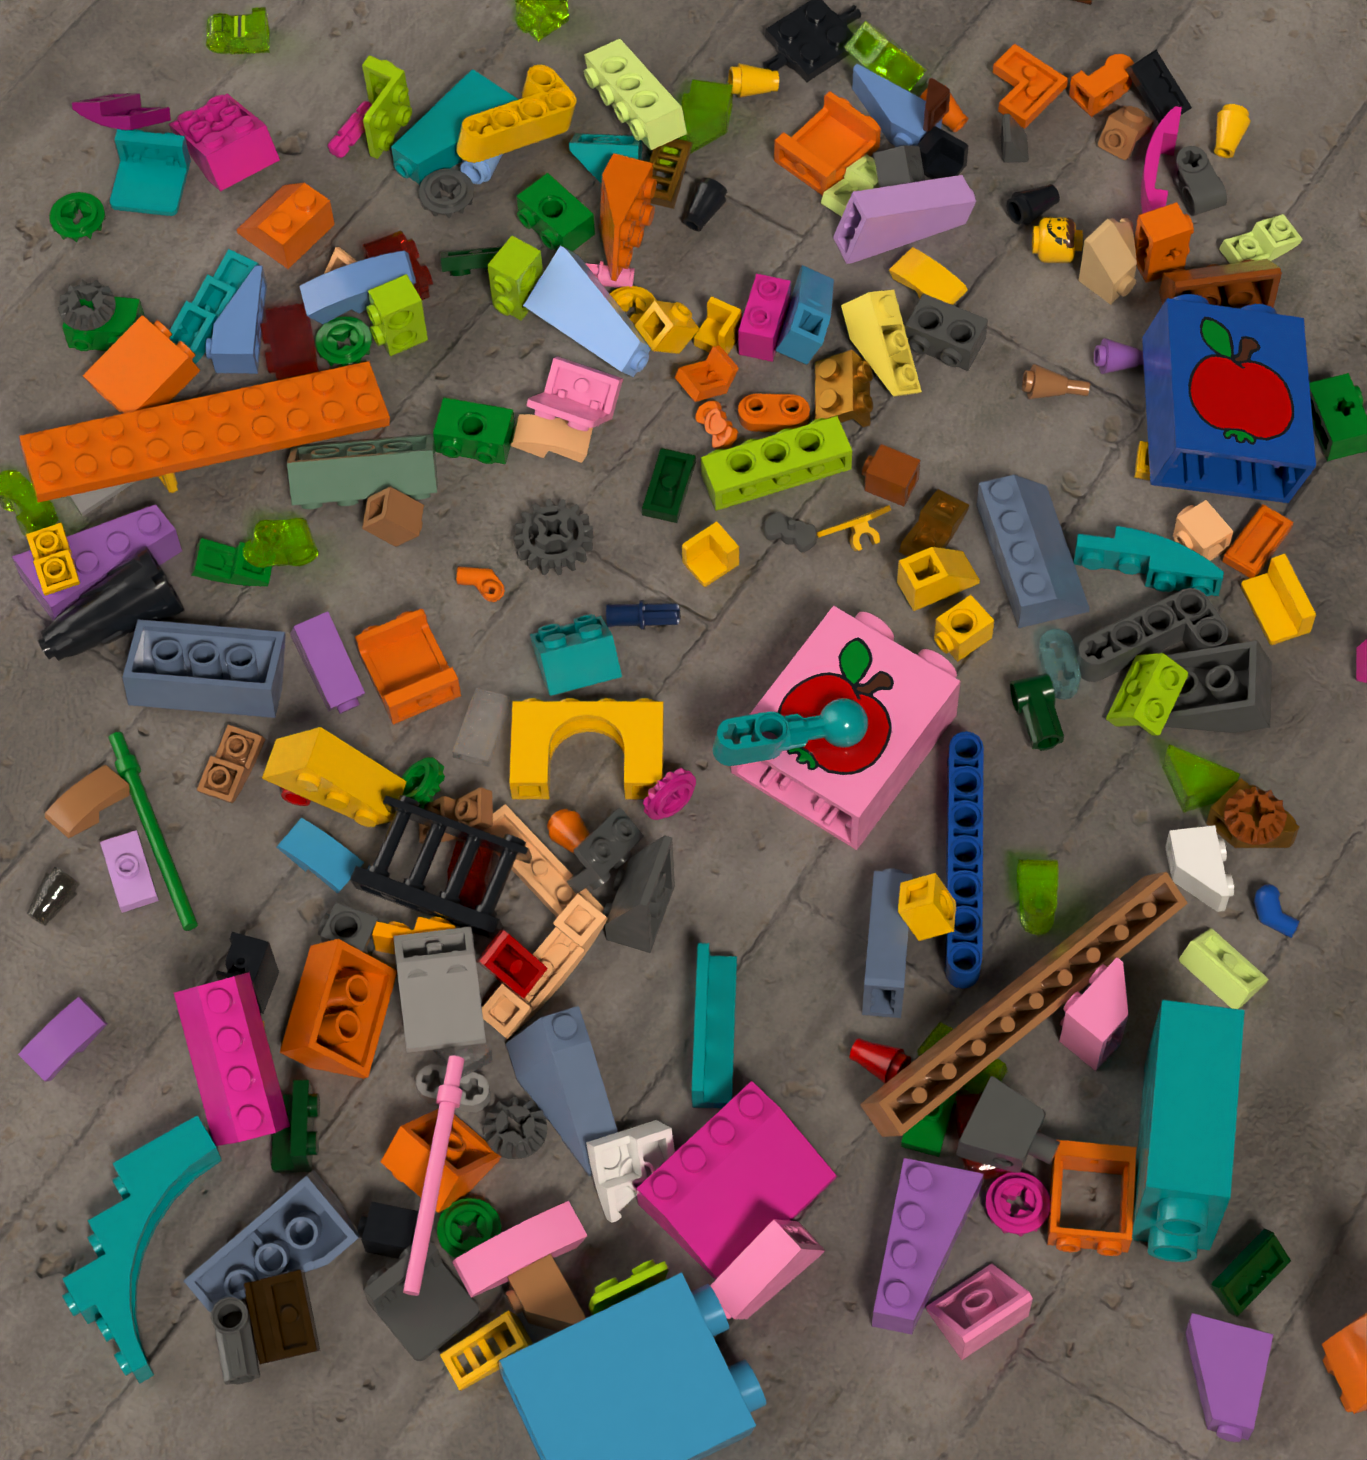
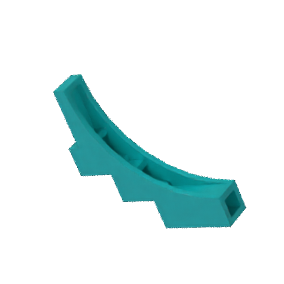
M198 1115L112 1163L118 1174V1177L112 1179L123 1201L88 1220L94 1233L87 1238L98 1259L62 1279L68 1289V1292L63 1294L62 1297L72 1315L76 1316L81 1313L87 1324L95 1321L106 1342L113 1338L115 1339L120 1351L115 1353L114 1357L125 1376L133 1372L139 1384L154 1376L142 1348L137 1322V1284L144 1254L157 1225L172 1203L195 1179L222 1161L214 1142Z

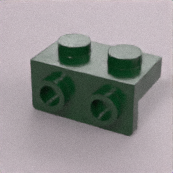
M293 1080L292 1094L282 1095L290 1127L273 1133L271 1168L275 1173L311 1172L313 1155H318L319 1152L318 1131H313L314 1118L320 1116L319 1093H313L309 1080Z

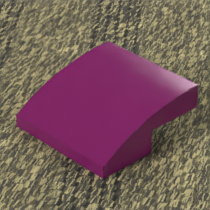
M140 93L108 94L72 102V109L81 116L99 125L115 129L133 130L171 121L169 107H141Z

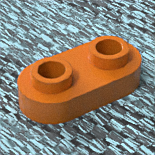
M750 394L744 397L738 406L740 424L745 429L753 432H779L786 428L795 429L807 425L810 418L808 402L803 397L794 394ZM760 407L761 410L753 411L751 408ZM795 408L797 410L794 412H790L786 409Z

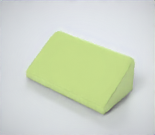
M1212 928L1190 941L1179 958L1181 964L1232 1009L1241 1008L1269 980Z

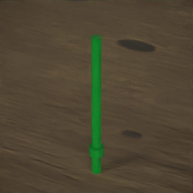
M112 733L109 736V741L117 759L115 767L119 776L130 784V795L183 930L190 931L198 926L197 920L139 776L141 768L135 755L130 753L123 733Z

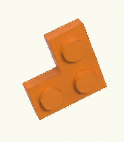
M1015 43L993 64V73L1014 86L999 102L998 112L1003 115L1010 114L1024 129L1068 84L1067 77Z

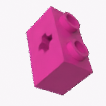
M756 273L738 330L739 355L773 362L776 345L791 299L790 280Z

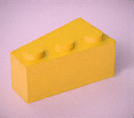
M322 727L276 739L262 779L350 817L358 824L366 827H375L379 824L392 822L395 814L388 812L383 803L384 798L387 795L397 799L398 795L403 794L407 783L401 777Z

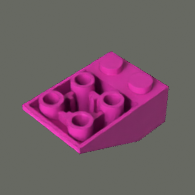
M228 93L211 98L206 105L197 110H190L180 114L177 120L169 124L174 134L185 136L189 155L207 180L219 191L280 160L267 126Z

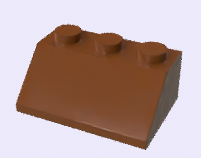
M1249 259L1227 265L1212 264L1205 268L1190 270L1176 269L1163 273L1159 294L1162 305L1167 298L1173 299L1180 295L1195 294L1206 298L1211 305L1240 309L1247 305L1264 304L1274 308L1282 272L1279 266L1268 259L1256 261Z

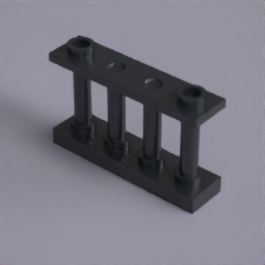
M386 795L383 803L388 812L395 815L374 864L369 865L367 870L358 866L355 867L350 879L354 887L430 917L444 918L457 927H471L473 933L493 940L499 931L504 928L500 919L496 918L495 908L516 859L528 864L532 860L529 848L525 847L526 842L510 834H505L504 838L419 808L420 803L410 797L398 795V798L395 799ZM409 820L428 826L430 829L409 879L404 878L403 883L389 878L390 873L388 869ZM447 833L466 841L445 891H440L439 895L436 896L425 892L426 886L423 883L443 835ZM482 846L501 853L481 904L471 909L460 905L462 900L459 898V895L479 847Z

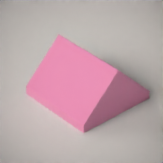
M991 1263L927 1305L926 1309L958 1356L963 1360L1028 1317L1033 1298L1029 1291Z

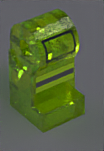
M266 7L252 8V14L230 16L218 13L210 16L207 19L206 26L207 48L219 54L270 53V26Z
M6 470L0 473V505L3 509L16 513L17 516L15 518L21 533L26 538V534L52 526L59 520L53 503L49 500L38 503L32 483L16 470Z

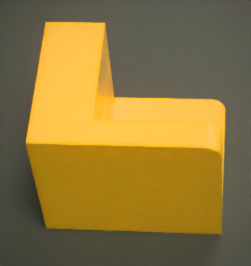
M710 297L707 302V318L694 336V346L710 353L712 347L720 345L729 354L738 340V330L742 321L741 309L717 298Z
M716 521L682 544V563L701 585L706 587L739 565V546Z

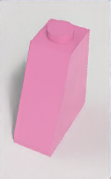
M774 1219L710 1286L716 1294L727 1319H748L826 1250L798 1221Z

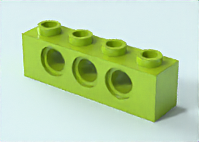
M838 416L828 419L819 418L805 426L795 429L786 428L780 430L775 435L762 439H750L739 446L726 450L717 449L701 457V476L715 511L852 469V448ZM811 448V449H814L815 451L808 452V451H805L804 449ZM771 459H780L781 461H779V462H772V461H769V460H771ZM745 469V470H747V471H746V472H736L735 470Z

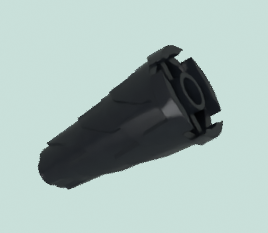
M145 546L138 550L135 555L107 573L106 579L82 594L78 602L56 617L48 627L41 631L43 638L39 639L38 643L48 659L56 657L60 661L66 657L83 653L102 643L110 644L135 631L138 619L163 621L183 612L185 609L173 586L166 579L162 568L150 550Z

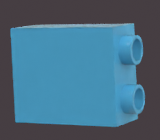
M682 1272L499 1360V1372L540 1460H701L751 1435L756 1424L750 1413L767 1404L761 1386L749 1363L743 1359L728 1367L714 1340V1336L729 1329V1324L713 1289L709 1284H706L691 1291Z

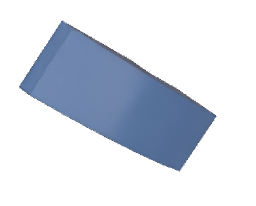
M404 250L364 259L337 268L299 287L307 316L324 325L351 309L359 314L365 311L366 307L370 305L368 290L406 274L412 284L416 283L409 254Z

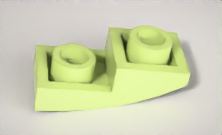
M1282 214L1256 222L1252 232L1223 240L1219 250L1229 264L1240 263L1249 259L1255 261L1268 259L1272 261L1298 246L1302 238L1286 216Z

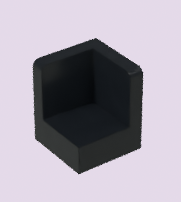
M936 126L917 145L920 147L924 175L930 179L958 176L967 166L968 144Z

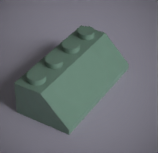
M433 434L291 447L287 461L292 505H301L302 509L320 508L323 506L322 503L337 502L339 506L355 505L359 503L360 499H367L390 486L405 495H409L414 500L426 499L431 497V493H437L436 449Z

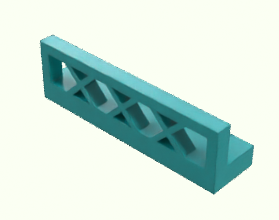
M698 943L692 1108L722 1109L732 1100L737 956H710L709 943Z

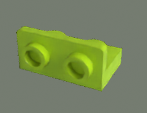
M1164 653L1136 655L1106 720L1116 727L1139 725L1152 736L1160 735L1188 677V672Z

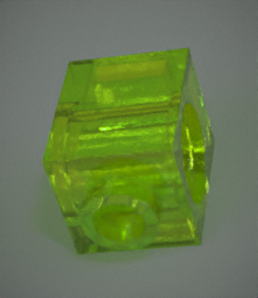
M515 0V21L518 27L524 33L532 35L538 42L569 21L568 0Z

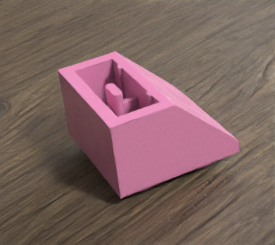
M1116 958L1108 967L1102 964L1089 979L1091 985L1083 994L1077 991L1071 996L1063 1008L1066 1013L1060 1022L1062 1031L1059 1042L1095 1071L1121 1044L1129 1015L1124 966L1119 958Z

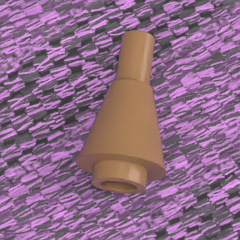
M1036 364L1032 365L1031 370H1025L1022 380V391L1027 392L1028 399L1060 396L1066 393L1088 396L1090 390V382L1071 380Z

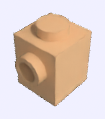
M1205 500L1195 507L1193 505L1187 506L1177 515L1173 538L1175 542L1211 561L1229 549L1233 530L1209 502Z

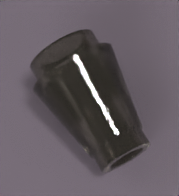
M54 867L50 874L45 873L30 905V909L26 914L38 923L46 926L77 895L75 890L80 883L62 870Z

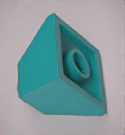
M575 133L569 142V150L602 184V174L613 153L642 160L643 141H637L633 135Z

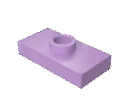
M137 830L101 841L100 844L121 912L130 911L159 901Z

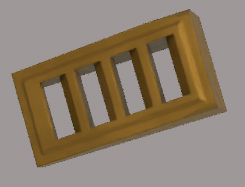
M675 139L653 150L649 161L653 163L652 178L657 179V184L669 187L667 191L656 189L651 199V204L671 209L675 208L693 145L692 142ZM664 146L680 149V156L663 152ZM661 159L676 162L677 165L676 167H671L659 163ZM657 171L673 174L672 179L656 176Z

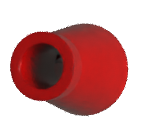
M861 1038L854 1042L849 1055L850 1060L860 1064L885 1084L911 1064V1057L905 1054L904 1049L869 1042Z

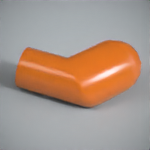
M458 566L457 585L475 586L481 595L490 602H496L503 597L505 592L504 585L492 569Z

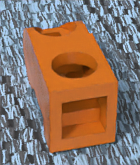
M1114 54L1106 59L1104 66L1089 76L1081 70L1071 77L1069 97L1093 117L1130 90L1132 79L1125 69L1133 65L1134 61L1127 55Z

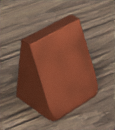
M930 78L928 82L923 130L926 132L930 131L949 112L950 89L933 78Z

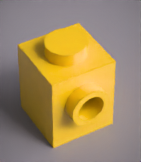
M656 300L634 325L652 351L680 354L700 329L691 318V311L682 303Z

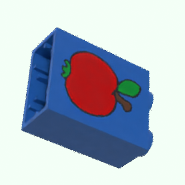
M1195 294L1180 295L1173 299L1167 298L1142 337L1150 485L1289 503L1316 468L1304 318L1277 314L1274 308L1264 304H1252L1239 309L1211 305L1206 298Z

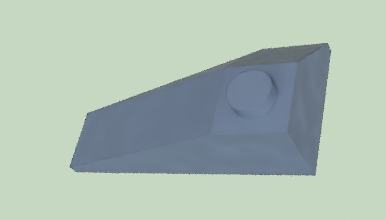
M577 1006L539 1018L508 1041L506 1047L517 1082L524 1091H527L538 1108L543 1110L545 1119H548L561 1136L563 1143L590 1177L593 1174L586 1142L617 1133L618 1130L580 1008Z
M313 1170L184 1280V1283L205 1308L211 1312L214 1305L223 1298L235 1297L240 1300L246 1298L244 1283L297 1270H304L306 1273L328 1265L360 1236L340 1200Z

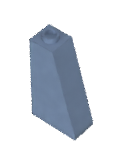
M898 869L874 871L862 1015L901 1018L909 927L898 913L900 883L912 880L913 874H906Z

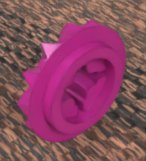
M683 768L677 769L674 773L671 771L667 772L663 779L657 780V784L648 790L649 795L643 801L644 812L652 820H660L676 814L692 797L696 786L695 776L689 770L686 771Z
M1011 1172L1000 1176L990 1185L986 1195L985 1208L991 1223L998 1226L1004 1234L1009 1232L1018 1234L1021 1237L1026 1233L1036 1232L1047 1220L1050 1211V1197L1042 1182L1034 1176L1023 1172ZM1024 1191V1206L1029 1208V1210L1020 1209L1014 1217H1011V1204L1006 1202V1200L1015 1201Z

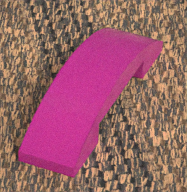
M1175 106L1166 114L1155 129L1150 140L1141 181V206L1143 213L1166 206L1168 190L1155 189L1160 154L1174 156L1182 107Z

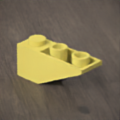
M895 291L868 292L842 304L841 308L850 340L893 397L921 393L918 375Z

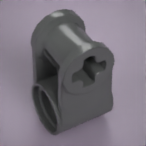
M1196 146L1182 148L1177 154V167L1174 169L1172 179L1183 199L1187 212L1191 216H1195L1225 206L1227 203L1225 187L1221 179L1216 175L1207 158V154Z

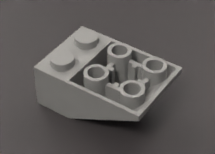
M471 927L393 936L407 1053L486 1043Z

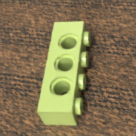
M621 39L584 54L587 69L584 70V76L590 88H596L599 91L606 106L611 105L614 108L621 123L626 122L629 125L637 141L642 140L650 150H653L687 134L682 106Z

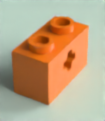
M1177 202L1138 215L1134 237L1136 266L1146 283L1162 278L1163 273L1185 268L1186 258L1190 252V238L1194 232V227L1190 216L1182 212Z

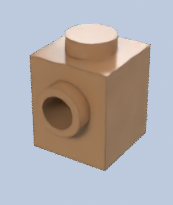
M390 486L367 498L362 529L397 547L419 536L423 525L422 514L424 505Z

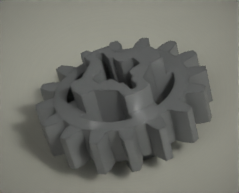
M547 499L546 507L541 508L538 504L534 503L532 504V514L524 511L521 513L522 523L515 524L516 536H514V541L520 560L528 559L529 569L533 570L540 565L542 575H546L550 568H555L556 574L561 575L562 567L567 566L571 571L576 570V560L583 563L587 561L586 551H592L593 526L589 525L587 513L580 515L577 504L568 509L564 499L559 502L558 506H553L551 499ZM574 528L578 533L577 540L574 539L572 533ZM531 534L535 538L536 544L534 546L530 542Z

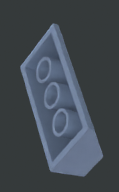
M1017 475L980 482L976 506L1017 627L1022 628L1089 612L1090 608L1047 486Z
M138 619L122 676L128 705L276 718L283 684L285 632Z

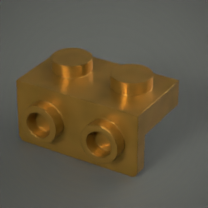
M853 350L815 362V420L838 416L840 423L854 419L863 428L870 426V412L873 410V402L870 396V381L873 379V373L869 363L864 361Z

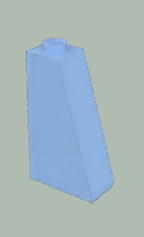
M560 245L523 306L619 371L634 377L648 363L651 348L635 328L633 322L580 256Z

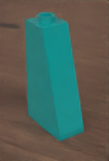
M472 69L391 147L395 170L402 177L411 178L420 185L423 179L430 173L439 169H450L461 163L462 158L458 156L456 147L463 120L468 116L518 99Z

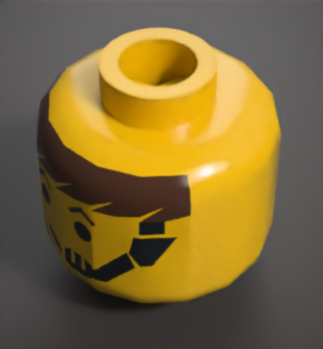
M1043 217L1038 226H1033L1032 254H1037L1041 262L1070 263L1074 259L1075 251H1082L1083 230H1076V224L1072 218Z

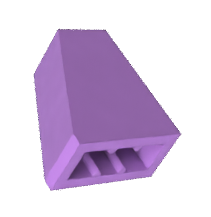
M327 611L293 626L290 636L328 712L337 708L339 714L359 706L358 698L363 697L365 692L329 612Z
M1192 1313L1185 1334L1207 1430L1215 1431L1219 1438L1231 1442H1240L1241 1439L1249 1440L1255 1426L1274 1334Z

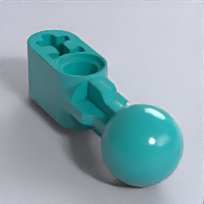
M840 698L828 703L819 716L803 718L798 714L783 716L777 712H764L729 718L719 725L712 751L719 763L726 766H736L771 760L778 757L782 751L805 747L809 740L824 738L828 743L836 747H851L860 742L865 736L868 728V717L864 708L859 703L851 699ZM761 733H773L777 739H767Z

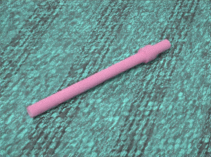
M449 1056L444 1084L438 1088L436 1103L439 1105L403 1289V1293L418 1296L420 1293L455 1108L460 1107L463 1090L459 1086L465 1059L459 1056Z

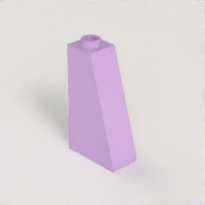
M963 175L854 191L851 194L833 239L846 264L854 263L966 224L976 203L973 190L969 188Z

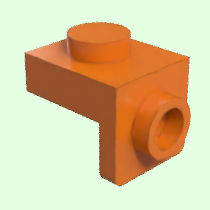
M718 345L712 347L705 361L679 367L674 378L694 402L726 394L738 372V366L723 348Z

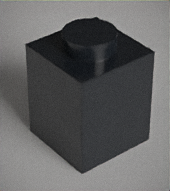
M371 1202L369 1213L362 1214L358 1226V1234L362 1238L365 1252L399 1259L401 1253L413 1243L419 1211Z

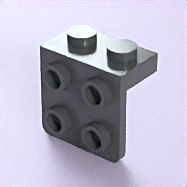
M431 1240L418 1296L403 1293L412 1245L401 1253L400 1260L388 1270L382 1268L374 1273L367 1281L368 1286L363 1289L368 1304L416 1361L425 1360L479 1316L478 1305L444 1266L439 1250Z

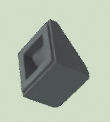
M1004 114L1002 116L1000 134L1002 160H1004V163L1027 162L1029 160L1027 135L1010 114Z

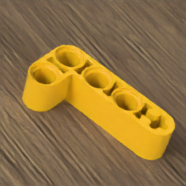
M546 65L530 67L527 72L521 99L468 116L463 120L456 147L458 156L467 162H481L568 131L577 102L575 94L552 68Z

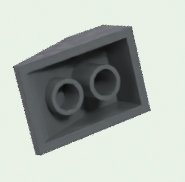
M1257 640L1167 655L1188 672V677L1164 727L1229 733L1270 728L1272 662Z
M664 835L631 856L626 870L619 869L614 883V891L617 892L614 902H607L603 914L608 918L605 923L606 940L651 953L675 887L672 837Z

